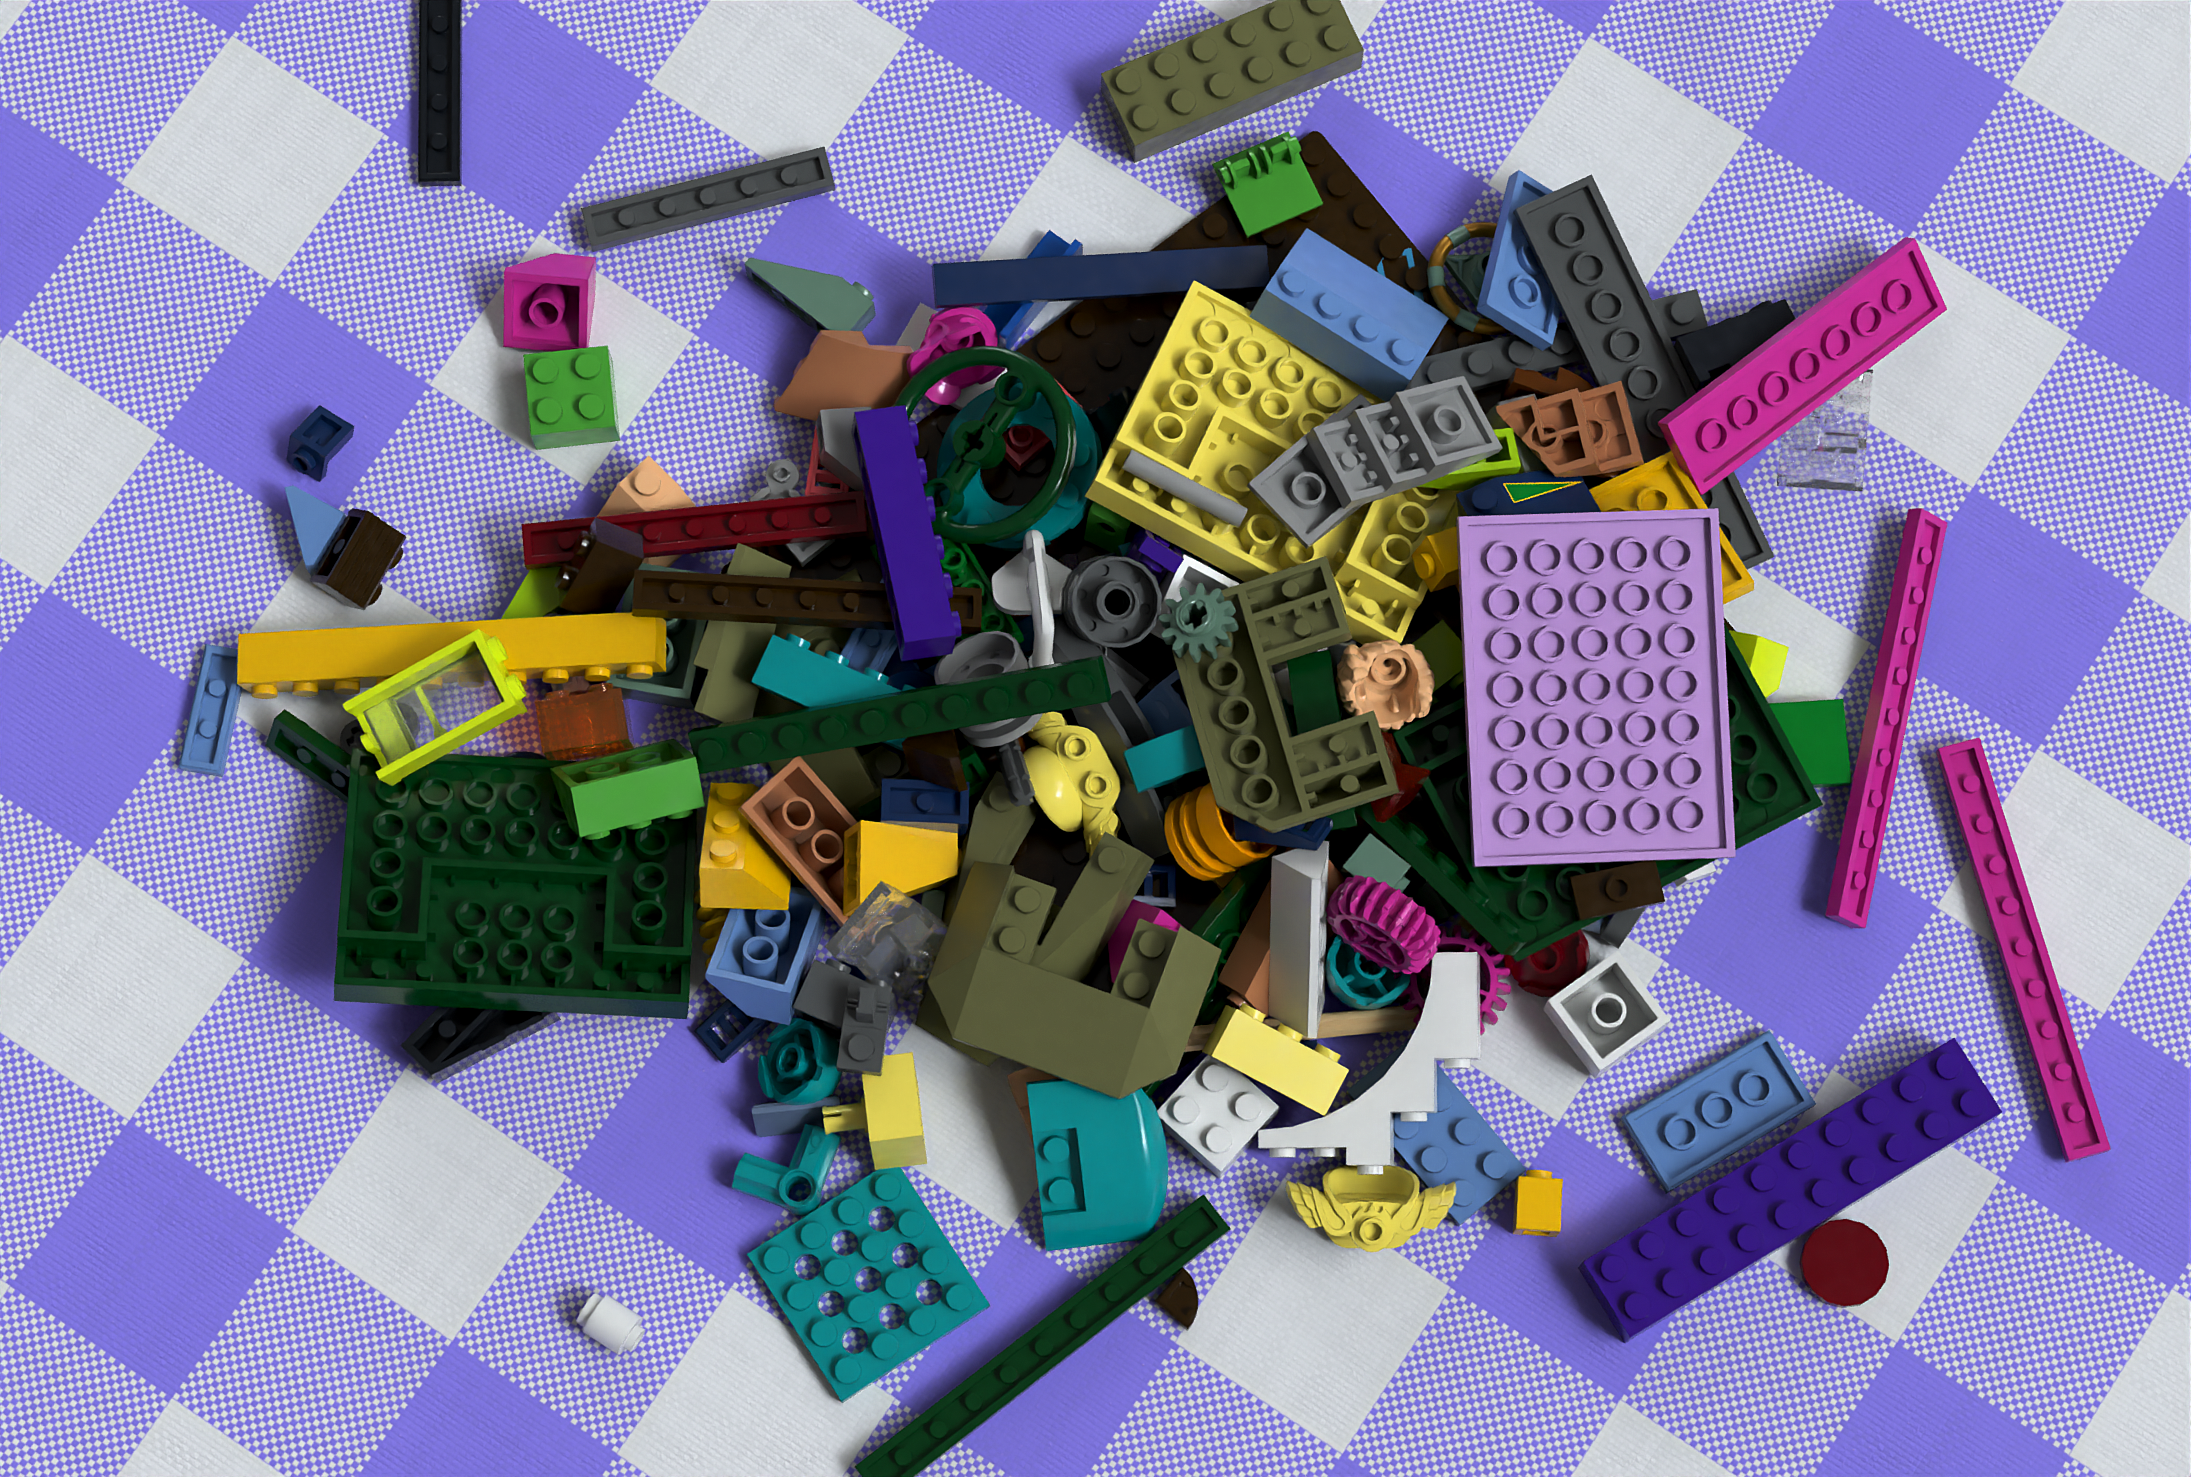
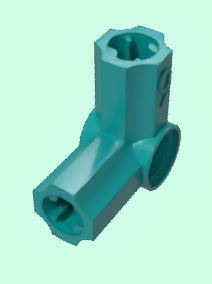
M805 1124L789 1168L744 1153L734 1173L732 1189L786 1208L796 1216H806L816 1210L821 1204V1192L842 1138L834 1133L826 1135L824 1128ZM802 1183L811 1186V1193L804 1201L796 1202L789 1199V1193L795 1185Z

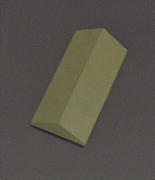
M738 543L726 574L789 578L791 566ZM709 620L693 665L706 676L694 709L705 721L712 724H722L752 718L759 688L751 681L772 635H774L776 624Z

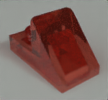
M1381 731L1388 756L1395 770L1399 793L1371 801L1376 821L1385 823L1415 798L1431 772L1428 769L1402 764L1392 733Z

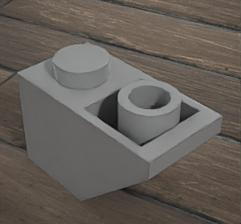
M871 406L820 410L816 421L820 464L854 491H864L851 431L854 412L871 410Z

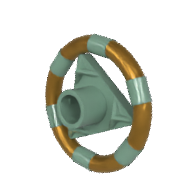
M1473 222L1460 225L1445 234L1436 244L1431 253L1427 269L1429 291L1438 308L1454 324L1471 332L1486 335L1509 333L1511 331L1485 315L1481 314L1484 318H1480L1460 308L1454 303L1446 290L1444 265L1477 308L1491 251L1473 255H1448L1451 250L1469 239L1478 237L1494 238L1497 223Z

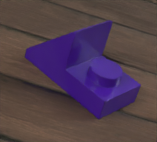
M1141 526L1137 528L1124 557L1144 564L1155 576L1158 585L1168 570L1175 574L1184 560L1179 546Z

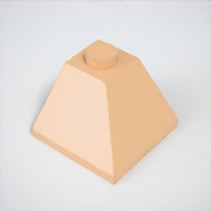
M647 456L616 486L597 517L696 506L682 488L650 456ZM683 554L644 558L642 563L670 567Z

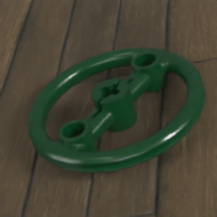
M966 347L942 355L928 363L911 378L893 407L905 405L908 420H910L918 402L927 391L950 374L969 367L984 365L998 366L1007 370L1006 373L997 379L994 387L996 397L980 421L969 420L962 423L956 429L953 436V448L957 455L942 477L930 480L924 486L925 496H932L935 505L936 519L934 522H931L934 534H940L942 538L958 543H994L1014 537L1033 526L1047 514L1059 499L1068 483L1075 461L1077 446L1076 424L1071 406L1063 389L1053 376L1034 360L1019 352L1002 347ZM1022 383L1023 390L1021 395L1017 399L1010 401V389L1015 384ZM1041 392L1051 409L1056 428L1054 460L1049 475L1041 489L1020 510L1004 519L976 525L954 522L952 517L956 516L964 506L965 497L963 492L979 469H991L1003 460L1006 453L1003 433L1018 412L1026 411L1034 405L1037 393ZM979 439L984 443L981 450L975 447V443ZM949 489L950 498L944 506L938 507L936 503L939 493Z

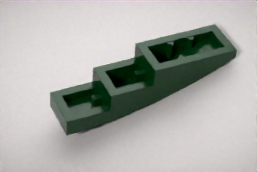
M1330 649L1311 652L1287 660L1298 735L1342 721ZM1355 807L1326 816L1333 820V828L1331 830L1357 826Z

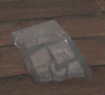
M1873 369L1865 371L1781 435L1777 486L1863 491Z
M880 881L825 945V948L834 958L858 967L868 979L872 980L875 977L888 983L899 998L921 1006L925 998V993L922 989L928 976L931 974L949 926L911 897L893 886Z

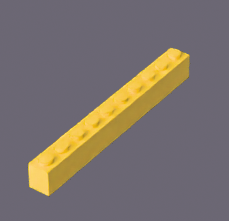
M632 612L243 633L238 634L237 684L251 693L252 697L258 699L276 698L277 692H293L295 696L313 697L319 695V690L332 689L337 694L360 693V688L374 687L477 629L491 636V638L496 636L500 640L508 655V659L504 660L503 663L509 675L516 674L522 685L527 683V679L542 678V681L546 683L561 684L568 682V677L584 676V679L588 681H607L614 674H626L631 679H648L653 677V672H666V621L663 618L632 616ZM478 655L423 685L422 688L423 690H440L443 688L444 683H459V686L465 688H480L485 686V681L492 680Z

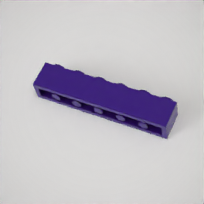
M905 405L854 412L851 433L901 661L953 654L956 637H961L962 633L961 621L958 611L951 612L949 598L953 597L952 581L949 572H942L940 560L944 559V546L941 535H934L931 522H934L936 519L933 497L925 496L923 484L927 483V470L924 459L917 458L914 446L919 444L915 420H908Z

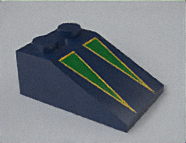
M1549 469L1495 477L1456 494L1459 517L1601 512L1581 476L1555 477Z

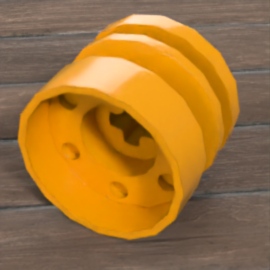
M1210 782L1205 786L1193 789L1191 792L1179 795L1170 802L1165 814L1164 832L1171 853L1177 863L1190 876L1202 881L1216 880L1223 877L1226 873L1236 871L1241 866H1248L1264 859L1273 853L1278 846L1236 839L1233 814L1218 808Z

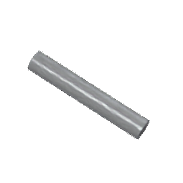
M1132 449L1122 466V469L1237 528L1247 513L1248 508Z

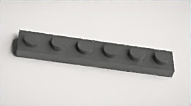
M820 147L581 208L592 252L823 194L836 189L825 147Z

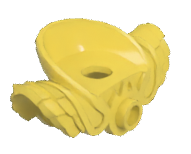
M1054 711L1043 713L1041 719L1027 732L1028 736L1039 744L1028 748L1023 754L1030 775L1029 780H1031L1035 790L1034 797L1048 818L1060 829L1066 832H1075L1084 827L1083 834L1086 842V852L1089 853V858H1091L1105 831L1117 838V833L1121 828L1122 822L1115 814L1117 810L1115 803L1121 790V780L1094 732L1088 728L1068 725L1061 713Z
M1338 1166L1324 1174L1322 1180L1324 1192L1319 1191L1315 1187H1309L1299 1182L1296 1184L1288 1180L1285 1187L1294 1211L1308 1227H1322L1335 1244L1343 1248H1361L1366 1252H1378L1383 1248H1397L1405 1244L1411 1236L1416 1235L1422 1227L1435 1229L1441 1220L1447 1216L1456 1195L1455 1182L1446 1185L1443 1183L1419 1192L1420 1182L1417 1175L1399 1166H1383V1175H1357V1166Z

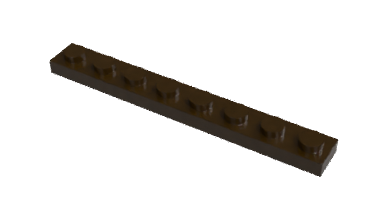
M634 569L632 616L894 630L884 583ZM953 587V597L949 598L951 612L958 611L961 634H979L982 620V588Z

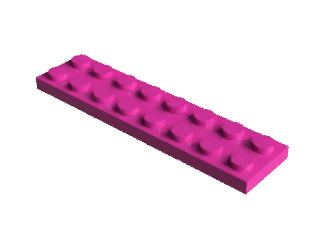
M1903 238L1658 422L1678 466L1688 475L1700 495L1706 493L1947 310L1916 239Z

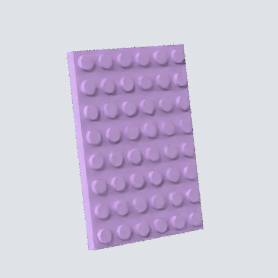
M1718 508L1461 516L1456 518L1472 867L1736 857Z

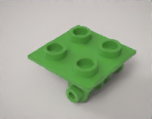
M1285 132L1212 164L1247 238L1323 205L1322 199L1299 154L1301 151L1300 144L1296 136L1291 137L1289 132Z

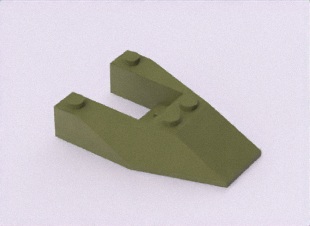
M996 771L972 815L960 847L962 857L958 868V875L946 884L935 961L974 860L1010 865L1042 809L1034 796L1032 797L1033 803L1029 806L1020 805L1016 807L1013 805L1009 798V790L1006 788L1002 773ZM1105 831L1063 907L1061 908L1052 903L1029 964L1081 983L1092 972L1155 860ZM925 979L915 1025L990 1067L1000 1056L952 1038L928 985V979Z

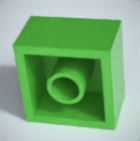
M608 345L523 355L530 434L536 450L620 441L613 360Z

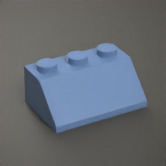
M791 886L788 910L730 908L705 973V979L747 1016L790 1026L794 1015L793 1005L809 973L825 929V908L809 890Z

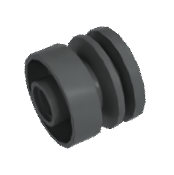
M1096 556L1081 562L1068 574L1061 589L1060 609L1066 625L1078 638L1093 645L1125 648L1142 641L1154 629L1161 614L1162 594L1155 576L1144 564L1128 557ZM1110 591H1113L1117 597V604L1113 611L1108 612L1105 607V597Z

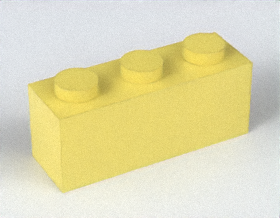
M1242 1003L1239 1010L1226 1005L1202 1052L1314 1112L1326 1116L1350 1070L1337 1063L1341 1055L1319 1043L1314 1050L1300 1043L1304 1035L1281 1023L1277 1030L1262 1023L1266 1015Z

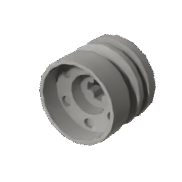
M992 631L976 634L956 644L953 654L943 655L938 661L934 676L936 685L1027 669L1029 667L1024 653L1014 637L1009 633ZM1043 713L959 728L963 738L972 745L980 747L1000 746L1018 739L1031 730L1041 719Z

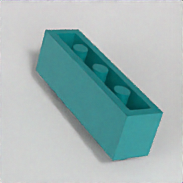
M787 633L785 639L772 635L751 681L757 688L803 708L901 691L887 685L888 676L868 667H865L863 674L848 667L849 659L829 650H826L824 656L808 650L811 645L810 642L790 633ZM905 684L902 691L916 688ZM906 738L884 741L882 743L903 751L902 742Z

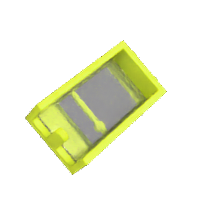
M477 629L342 704L346 712L357 717L365 733L360 736V739L366 750L375 754L381 766V769L376 771L379 780L393 786L407 775L518 714L528 712L522 701V698L527 696L526 691L516 674L509 675L503 663L504 660L508 659V655L496 636L491 638V636Z

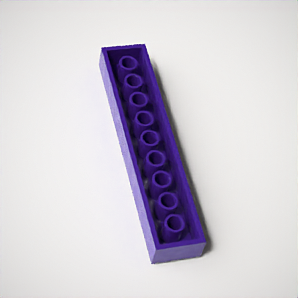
M1952 1038L1584 1260L1578 1269L1623 1342L1626 1343L1983 1127L2000 1115L2002 1110L1956 1039Z

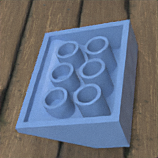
M1306 228L1286 256L1249 316L1385 402L1390 401L1396 392L1405 390L1449 319L1442 312Z

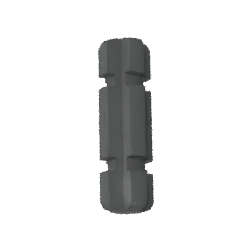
M1018 739L995 746V754L998 761H1000L999 766L1006 788L1009 790L1008 794L1011 803L1016 807L1031 805L1035 790L1031 780H1029L1030 775L1024 756L1020 751L1021 747Z

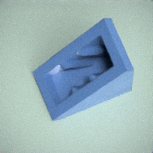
M292 485L285 487V492L305 567L312 577L315 574V569L319 567V562L323 560V555L327 553V548L331 545L332 540L336 538V533L344 523L346 515L344 512Z

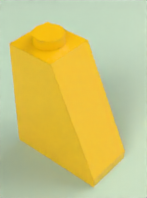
M860 820L844 832L843 916L852 917L940 887L958 875V868L962 857V851L958 848V833Z

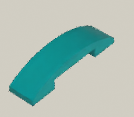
M1283 699V706L1292 736L1294 737L1298 735L1287 701ZM1194 725L1152 739L1122 753L1137 794L1178 781L1182 776L1206 769Z

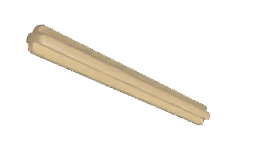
M1393 1006L1376 1010L1322 1013L1317 1038L1303 1036L1301 1040L1416 1029L1415 1026L1417 1025L1413 1022V1019L1419 1014V1009L1417 1006L1412 1010H1405L1402 1006ZM1271 1018L1264 1019L1262 1023L1277 1030L1281 1022ZM1216 1024L1194 1026L1184 1052L1203 1050Z

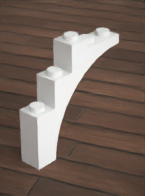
M1477 952L1436 953L1432 958L1430 988L1421 1019L1405 1050L1386 1074L1359 1098L1325 1117L1293 1127L1258 1130V1148L1269 1149V1157L1272 1158L1296 1157V1149H1313V1157H1339V1149H1346V1165L1357 1166V1175H1383V1166H1394L1393 1114L1401 1113V1122H1426L1427 1113H1437V1061H1444V1068L1468 1069L1471 1068V1060H1481L1480 955Z

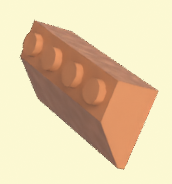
M800 756L793 758L779 769L738 808L740 813L853 941L895 903L893 902L852 917L843 916L844 832L858 822Z

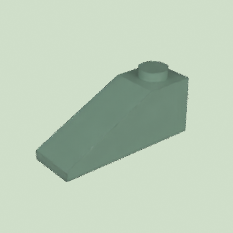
M749 258L745 262L746 274L751 281L818 333L820 330L863 331L876 316L874 302L872 301L874 299L873 295L858 282H854L851 285L840 276L755 258Z

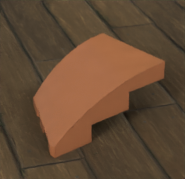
M820 330L810 345L809 354L800 360L793 371V379L781 397L777 395L773 407L777 412L817 421L820 410L870 406L872 410L893 407L900 392L911 380L907 371V360L913 353V350L910 346L869 345L862 331Z
M1621 381L1584 392H1579L1578 388L1538 400L1534 396L1496 406L1498 415L1510 428H1513L1515 434L1555 477L1597 475L1644 464L1626 393Z

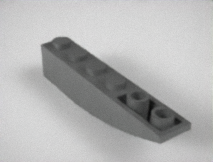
M1063 614L1054 618L1055 629L1052 651L1054 664L1099 655L1103 657L1112 698L1108 702L1071 709L1078 725L1088 728L1097 735L1119 775L1121 790L1115 807L1134 848L1152 859L1170 853L1171 851L1164 832L1165 814L1170 802L1179 795L1184 794L1178 781L1138 794L1136 793L1122 753L1157 737L1126 685L1097 645L1078 638L1066 625Z

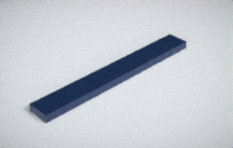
M1267 245L936 263L932 265L935 308L1187 294L1194 280L1215 292L1262 290L1270 282Z

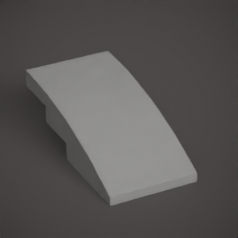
M1464 376L1396 392L1388 402L1354 410L1348 419L1313 427L1306 435L1344 510L1420 486L1492 456L1503 448Z
M1360 393L1337 414L1333 413L1321 425L1348 419L1354 410L1372 405ZM1305 434L1250 481L1247 487L1307 549L1364 504L1343 509L1306 438L1307 434Z

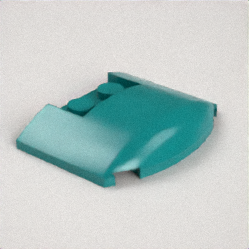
M1060 1078L1026 1082L1046 1251L1144 1240L1151 1236L1155 1231L1154 1226L1164 1207L1168 1185L1166 1140L1160 1117L1151 1097H1148L1141 1088L1136 1090L1135 1093L1118 1100Z

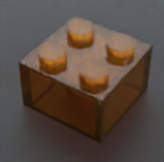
M603 683L587 687L588 693L571 696L570 690H559L544 694L545 700L536 701L535 707L542 753L547 760L573 761L635 748L628 700L622 689H613L612 683Z

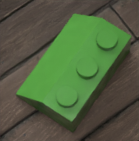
M674 738L550 768L551 776L569 827L579 837L584 836L588 840L606 837L610 834V830L624 826L627 829L644 828L652 824V819L664 816L670 819L684 818L692 815L693 809L705 806L696 757Z

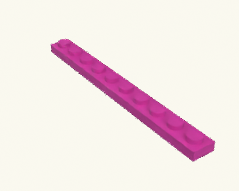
M1923 508L1908 509L1864 728L1861 734V743L1853 773V782L1845 813L1839 850L1836 856V865L1828 895L1825 916L1850 928H1866L1947 528V522Z
M1980 737L1938 748L1936 755L2065 1162L2068 1163L2108 1152L2111 1148Z

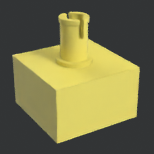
M913 1052L884 1056L881 1076L862 1074L864 1098H861V1103L830 1107L822 1106L826 1135L858 1129H865V1133H869L875 1170L927 1164Z

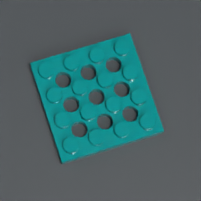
M901 1167L874 1171L747 1254L842 1403L990 1307L989 1302ZM879 1208L889 1209L895 1217L893 1226L884 1232L874 1230L869 1224L870 1215ZM841 1232H850L858 1240L856 1250L847 1256L837 1254L832 1248L835 1236ZM904 1244L911 1245L918 1251V1260L910 1268H900L893 1261L894 1251L897 1247ZM804 1256L817 1258L821 1265L819 1274L810 1280L801 1279L795 1271L797 1262ZM867 1268L874 1269L881 1275L880 1286L877 1290L869 1293L861 1291L856 1285L857 1275ZM926 1281H934L942 1288L940 1300L933 1305H925L917 1298L918 1287ZM831 1292L841 1295L844 1299L842 1312L833 1317L826 1316L819 1310L820 1299L825 1294ZM889 1305L899 1306L905 1312L904 1323L897 1329H887L880 1323V1313ZM853 1329L862 1330L868 1336L867 1347L862 1352L856 1354L849 1353L843 1347L845 1334Z

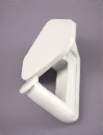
M1034 529L1025 534L1023 550L993 574L991 583L993 601L1000 611L1010 615H1032L1034 645L1033 654L1028 661L1029 668L1054 664L1052 658L1055 629L1053 614H1062L1060 609L1061 589L1068 574L1072 571L1046 554L1043 535Z

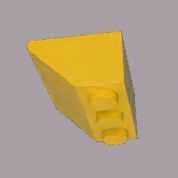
M711 782L699 866L701 907L788 910L793 872L738 810L748 797L759 788L755 784Z

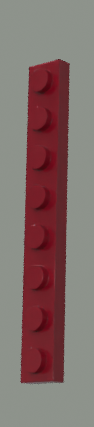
M863 490L596 517L642 535L644 558L736 549L738 543L752 548L868 536ZM595 517L521 524L526 570L560 567L564 563L569 565L574 556V545L579 534L583 530L586 532L589 530Z

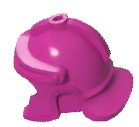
M972 306L944 308L932 314L929 319L930 325L926 330L920 349L913 352L907 360V371L911 379L928 363L946 353L974 346L997 347L998 335L994 324L986 314ZM984 365L956 371L941 379L924 396L936 404L949 405L959 398L962 389L977 382L980 385L990 382L999 376L1005 368Z

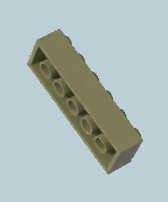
M1276 0L1101 73V93L1134 163L1356 71L1362 67L1364 49L1340 0Z

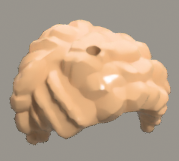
M1386 639L1366 643L1360 648L1354 644L1346 647L1337 665L1338 673L1335 683L1337 684L1336 692L1338 699L1349 715L1355 717L1374 710L1380 729L1386 731L1390 728L1400 729L1405 722H1412L1414 718H1422L1429 713L1435 687L1434 672L1430 669V665L1425 660L1423 653L1420 650H1416L1413 644L1401 646L1395 640Z

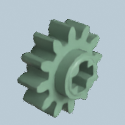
M1203 583L1197 585L1196 594L1190 595L1185 587H1181L1180 596L1182 600L1179 602L1173 599L1165 600L1171 614L1159 616L1162 627L1166 629L1162 632L1161 636L1166 645L1173 644V651L1178 658L1184 656L1189 650L1194 663L1200 661L1201 652L1207 651L1211 658L1216 659L1218 654L1215 646L1218 644L1224 647L1232 646L1226 632H1234L1239 628L1236 620L1231 617L1236 610L1231 601H1224V595L1219 588L1214 589L1208 596ZM1202 619L1203 624L1195 627L1194 622Z

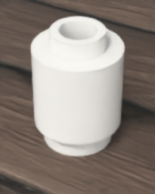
M597 1293L593 1294L587 1301L576 1322L584 1327L583 1333L618 1355L625 1349L632 1352L645 1333V1329L640 1327L643 1317L610 1296L606 1295L603 1298Z

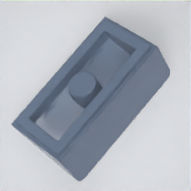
M830 1095L816 1103L805 1105H788L777 1101L756 1103L752 1107L756 1134L759 1137L802 1133L805 1124L824 1128L822 1106L841 1105V1097Z

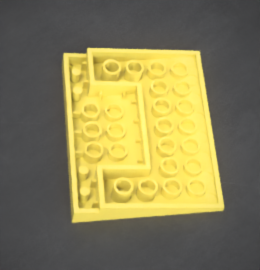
M1194 280L1085 497L1244 582L1327 556L1346 610L1345 616L1352 639L1362 645L1386 639L1395 640L1401 644L1413 615L1422 603L1428 590L1424 579L1420 578L1415 570L1411 555L1426 536L1456 526V518L1459 517L1456 494L1463 491L1417 486L1376 501L1365 503L1306 549L1247 487L1248 483L1305 434L1310 432L1313 427L1321 425L1333 413L1337 414L1360 393L1372 406L1385 403V401L1249 317L1252 312L1249 309ZM1131 449L1248 508L1240 526L1237 528L1122 469Z

